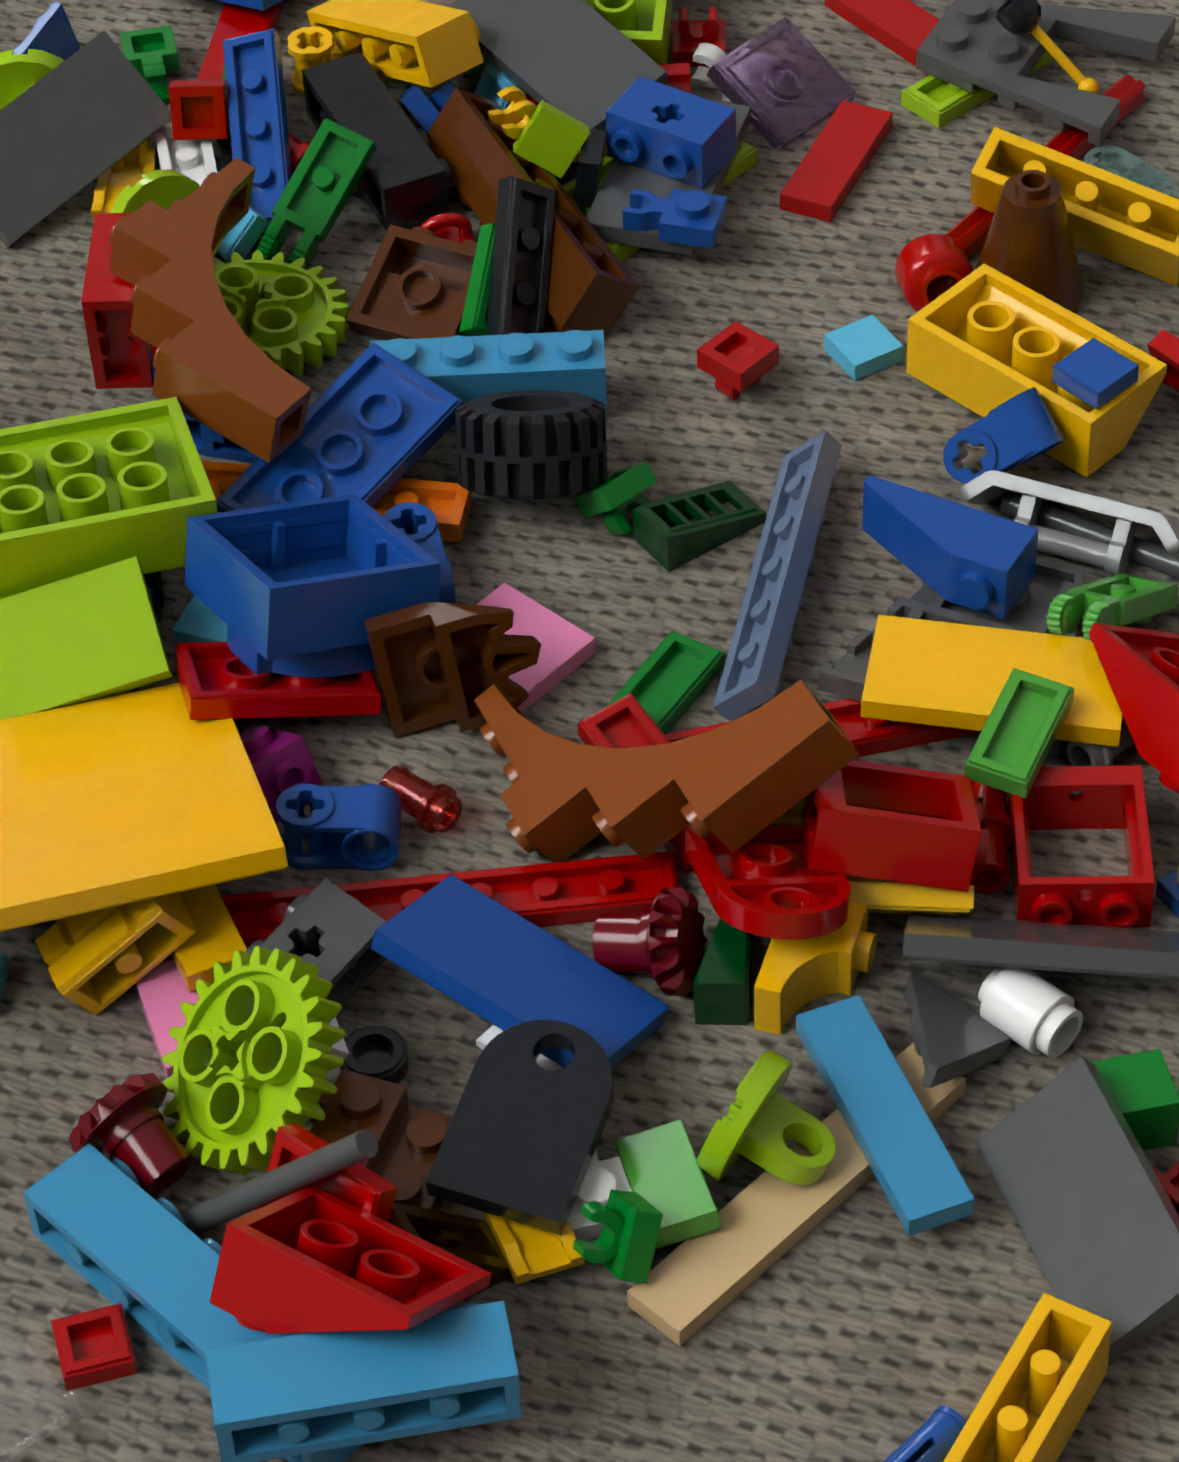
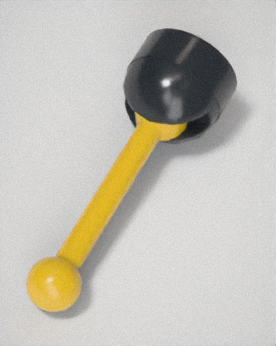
M1006 0L995 12L993 17L1010 33L1017 35L1031 33L1078 84V89L1098 94V82L1093 78H1086L1038 25L1041 19V6L1038 0Z

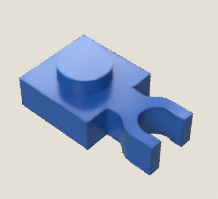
M672 188L667 199L657 197L649 191L632 189L630 192V207L624 206L622 211L623 229L633 231L658 229L659 241L714 249L727 215V196L707 194L698 190L687 191Z

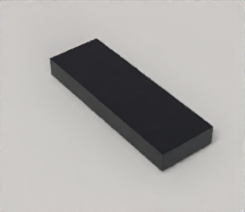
M513 176L499 180L486 335L544 333L556 190Z

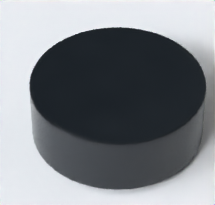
M367 1026L355 1030L344 1039L350 1055L344 1059L341 1071L345 1069L397 1084L406 1076L409 1068L408 1049L404 1038L397 1031L385 1026Z

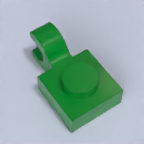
M168 25L119 33L122 53L140 75L144 77V80L164 104L170 103L166 73L180 71L172 26Z

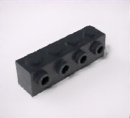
M359 52L302 70L306 113L317 130L323 120L327 118L375 142L377 149L356 187L386 231L390 224L408 228L423 223L432 216L449 213L447 191L453 189V178L450 168L444 158H436L431 150L425 131L422 128L416 129L410 121L407 107L401 99L395 100L392 96L387 80L380 69L374 70L363 53Z

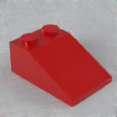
M1093 623L1089 631L1090 639L1139 755L1160 772L1158 779L1164 786L1179 793V633Z
M311 1184L227 1223L209 1303L236 1316L237 1322L242 1326L269 1334L408 1330L488 1287L492 1273Z

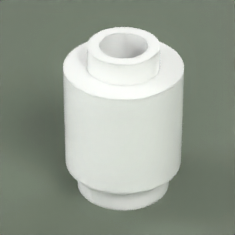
M998 967L986 977L979 990L978 999L981 1002L980 1017L1007 1034L1014 1042L1034 1055L1044 1053L1050 1058L1060 1056L1070 1047L1081 1029L1083 1014L1074 1008L1073 998L1030 969L1011 967L1004 969L1003 967Z

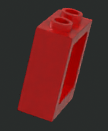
M132 213L95 214L81 305L96 389L153 388L151 369L157 347L130 332L134 308L131 304V296L135 286L109 272L112 245L110 244L111 231L122 216L131 215Z
M852 760L804 798L801 817L809 870L968 892L973 868L983 869L988 855L989 830L981 828L982 802L974 801L968 776Z
M1142 765L1042 766L1026 799L1011 793L1008 794V816L1012 824L1010 850L1016 920L1033 921L1034 923L1079 924L1120 928L1151 926L1155 880ZM1074 791H1081V792H1082L1081 794H1078V795H1073V794H1071V792H1074ZM1123 829L1128 876L1033 877L1029 830Z

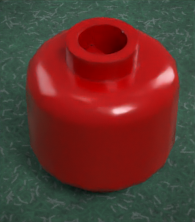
M926 234L914 238L900 252L895 267L898 287L905 300L916 312L973 272L972 264L963 249L955 240L943 234Z

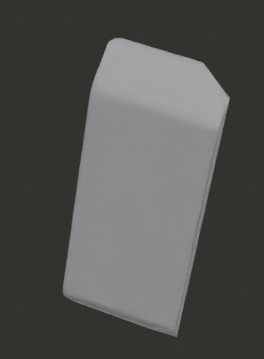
M996 470L984 472L959 489L968 503L976 505L1001 498L1008 490L1022 493L1014 521L1038 529L1037 551L1102 567L1109 574L1117 575L1125 572L1138 523L1152 526L1168 554L1179 557V518ZM1043 499L1117 517L1110 543L1107 544L1038 526L1037 520Z

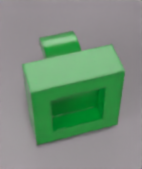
M644 461L618 469L608 475L607 480L603 484L575 495L574 499L585 518L604 512V523L607 530L612 535L620 536L632 531L625 519L626 507L628 506L633 511L635 507L651 501L641 492L658 481L648 462Z
M611 1189L607 1205L598 1201L584 1203L581 1213L592 1222L603 1223L600 1237L594 1241L574 1240L573 1249L587 1261L603 1264L621 1281L647 1284L663 1214L637 1192Z

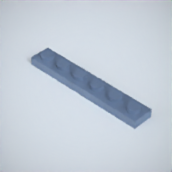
M826 430L783 457L713 704V708L729 721H733L753 709H758L767 701L776 697L780 690L781 683L779 678L785 655L792 645L791 633L796 614L804 600L802 594L808 570L815 559L813 551L819 529L826 518L824 510L829 491L837 476L835 469L842 445Z

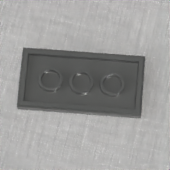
M454 0L446 6L469 11L480 32L479 47L481 53L535 101L540 103L543 100L588 125L591 129L607 130L606 111L640 76L665 85L668 83L666 70L584 0Z
M105 30L0 110V239L7 247L18 241L171 120V111Z
M714 101L736 109L737 154L751 122V106ZM736 154L703 190L614 158L586 219L603 241L692 256L696 246L659 241L658 229H649L647 231L623 229L622 211L624 206L630 207V192L632 189L644 190L654 193L657 197L667 199L672 188L687 191L698 190L707 194L719 195Z
M910 912L904 932L903 957H906V960L1177 980V977H1179V932L1079 924H1042L1024 920Z
M1081 1057L976 1143L1055 1296L1062 1301L1112 1322L1108 1365H1110L1179 1311V1215L1096 1065Z

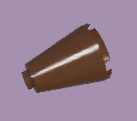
M1023 171L1009 178L1004 184L975 269L985 263L1076 314L1078 306L1083 300L1084 285L1061 185L1055 178L1042 171Z

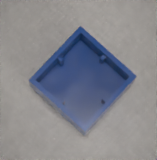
M356 494L187 517L184 586L227 624V644L229 649L255 674L273 672L297 677L322 678L356 674L368 670L374 671L376 669L363 620L424 602H439L441 562Z

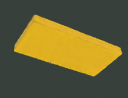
M878 615L861 699L860 717L982 731L1013 668L1074 688L1073 703L1055 740L1119 747L1123 715L1092 641L1085 640L1083 637Z

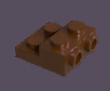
M390 224L346 318L351 331L383 340L464 336L459 331L477 242L463 240L459 243L440 238L434 232L423 227H412L410 230Z
M342 1069L334 1084L338 1088L336 1094H321L318 1104L325 1113V1119L320 1121L310 1118V1122L313 1124L310 1132L331 1144L362 1129L371 1131L378 1141V1152L374 1157L360 1164L398 1187L395 1202L438 1211L443 1199L428 1195L426 1179L453 1116L409 1104L407 1086Z

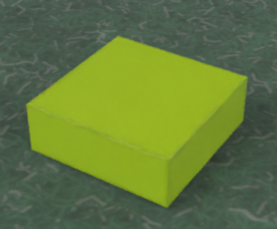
M541 100L513 144V150L519 156L562 178L590 135V128L583 122Z

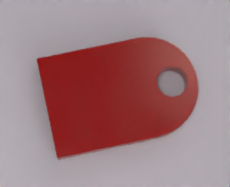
M802 822L770 824L734 853L714 834L704 840L693 827H686L684 852L716 914L730 926L761 937L792 940L815 938L829 934L839 929L847 921L851 894L850 883L844 874L809 870Z

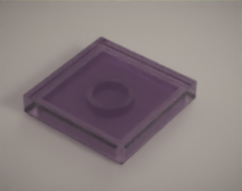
M784 17L712 64L707 73V76L733 104L751 106L750 123L777 151L782 150L831 117L842 100L852 102L857 95L856 91L787 17Z

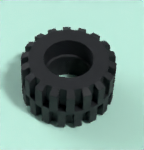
M509 391L477 397L460 405L455 410L457 480L462 488L493 498L536 500L580 494L603 484L607 480L606 406L596 399L566 391Z

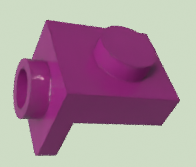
M266 725L256 726L239 734L274 820H278L276 801L285 789L306 783L324 786L303 736L270 728Z

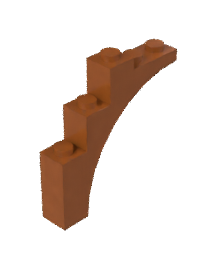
M235 158L219 172L210 173L204 179L201 186L187 197L175 200L168 210L149 200L131 215L122 216L116 222L110 234L112 253L109 272L135 286L131 296V304L134 308L130 332L157 347L153 357V367L156 370L152 395L159 399L177 396L184 414L270 463L304 433L311 388L276 365L246 336L226 307L214 275V255L226 234L249 212L255 168Z
M799 680L758 709L714 730L667 744L630 748L583 745L545 732L530 722L494 684L474 699L487 721L480 728L482 735L500 757L505 758L507 756L510 760L503 767V770L513 785L500 794L513 816L506 823V826L515 840L528 854L539 849L552 863L564 862L601 832L613 846L618 847L625 841L645 860L688 825H691L704 840L714 834L734 853L860 755L830 711L802 680Z

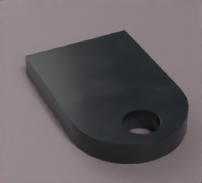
M534 1020L520 1023L504 1030L493 1038L483 1049L475 1063L426 1179L428 1195L562 1235L613 1104L612 1070L607 1055L599 1043L582 1029L554 1020ZM552 1047L564 1048L574 1056V1059L567 1067L556 1071L546 1070L536 1063L538 1055Z

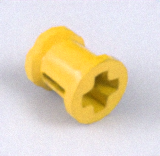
M319 26L302 27L293 31L288 36V53L294 58L295 71L291 76V84L297 93L304 95L303 69L331 61L330 53L334 49L333 34L328 29Z

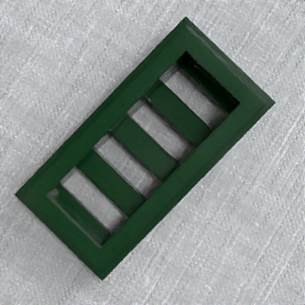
M726 481L652 500L633 509L634 540L670 572L765 523L766 512L733 482ZM728 501L737 510L730 512L722 504ZM712 510L717 516L710 517L706 512Z
M721 918L718 921L694 979L695 1023L697 1025H747L751 1018L753 934L738 930L724 922Z

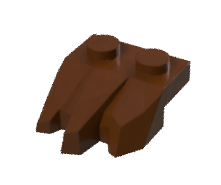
M424 602L363 620L388 721L395 738L456 720L461 732L485 725L487 721L474 699L493 684L518 708L529 697V694L525 688L509 679L508 676L537 664L541 643L534 636L504 634L513 627L514 612L509 608Z

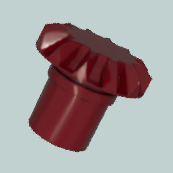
M683 887L664 888L657 894L652 908L644 913L600 915L596 920L592 938L595 961L616 974L647 973L650 976H654L658 987L664 994L668 996H687L694 986V979L704 958V944L708 941L703 932L705 917L702 913L698 912V901L695 895L686 893Z
M155 1073L132 1075L122 1085H113L109 1093L100 1099H96L95 1105L79 1117L78 1125L72 1129L69 1137V1142L72 1145L71 1149L74 1153L90 1143L108 1160L112 1161L117 1158L123 1161L137 1177L140 1187L153 1198L176 1183L188 1171L194 1161L193 1155L163 1122L164 1117L158 1109L167 1095V1087Z

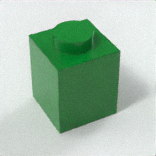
M1160 1049L1092 1061L1099 1070L1143 1151L1177 1144L1179 1095Z

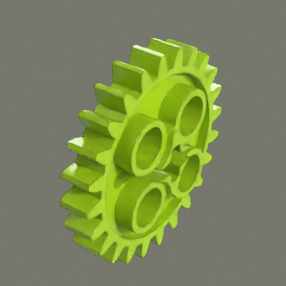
M260 250L254 252L251 260H244L237 252H232L231 262L223 263L221 260L213 257L214 275L226 307L248 337V332H252L249 339L282 369H288L292 373L302 376L303 363L321 367L323 366L322 354L335 356L337 354V343H345L346 329L349 328L346 321L349 314L348 304L346 303V291L338 289V279L336 277L324 278V267L317 266L305 270V258L302 257L290 264L285 263L284 253L282 252L277 253L272 260H264Z
M255 946L252 954L240 950L234 951L232 966L219 961L214 963V983L201 979L195 982L196 991L199 996L197 1003L192 1004L182 1001L180 1005L182 1013L187 1018L184 1027H171L168 1032L173 1039L178 1041L177 1049L162 1056V1062L174 1066L173 1075L165 1079L163 1083L167 1087V1092L174 1093L175 1096L165 1107L163 1114L178 1120L172 1132L179 1140L187 1142L185 1147L193 1157L201 1159V1165L244 1176H248L251 1169L267 1172L278 1127L297 1123L307 1130L305 1123L308 1118L323 1121L326 1117L318 1101L321 1094H336L338 1089L332 1082L327 1080L329 1070L344 1064L343 1058L331 1054L332 1045L345 1036V1030L330 1025V1022L337 1016L342 1007L340 1003L326 999L333 986L331 981L317 977L319 967L302 961L300 956L277 948L270 950L261 946Z

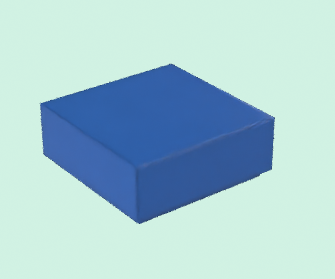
M1092 338L1053 365L1052 382L1095 409H1099L1138 381L1139 365L1097 339Z

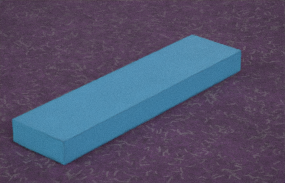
M860 995L796 1015V1032L907 1235L911 1236L973 1215L975 1198Z

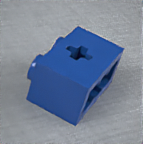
M641 76L606 111L607 156L702 190L736 154V109Z

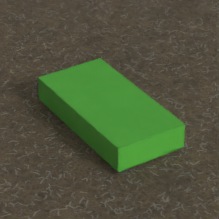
M1013 668L965 763L964 776H968L969 780L1026 799L1070 710L1074 699V688Z
M681 1119L614 1140L632 1192H637L663 1214L655 1249L722 1228L716 1206L701 1168L698 1167L697 1158Z

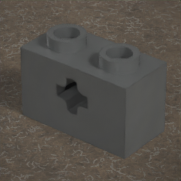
M324 878L310 894L303 893L293 900L283 916L282 923L265 941L262 939L255 941L245 952L252 954L255 946H261L270 950L277 948L300 956L302 961L318 966L317 977L331 981L333 985L326 999L340 1003L342 1007L385 961V957L371 949L375 930L387 921Z

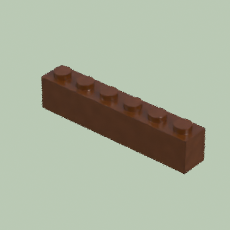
M455 88L428 131L427 137L436 158H444L452 174L453 184L459 190L457 197L465 205L473 209L481 220L479 224L481 227L482 225L496 222L500 179L513 176L556 190L546 310L551 315L550 323L559 332L570 330H604L605 340L639 289V286L552 173L514 153L513 144L516 140L508 137L503 132L501 125L493 122L488 114L490 110H502L499 104Z

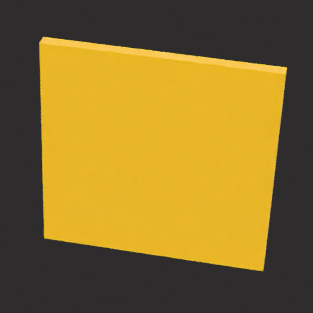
M179 682L0 720V932L279 871L288 867L285 845L233 718L190 720Z

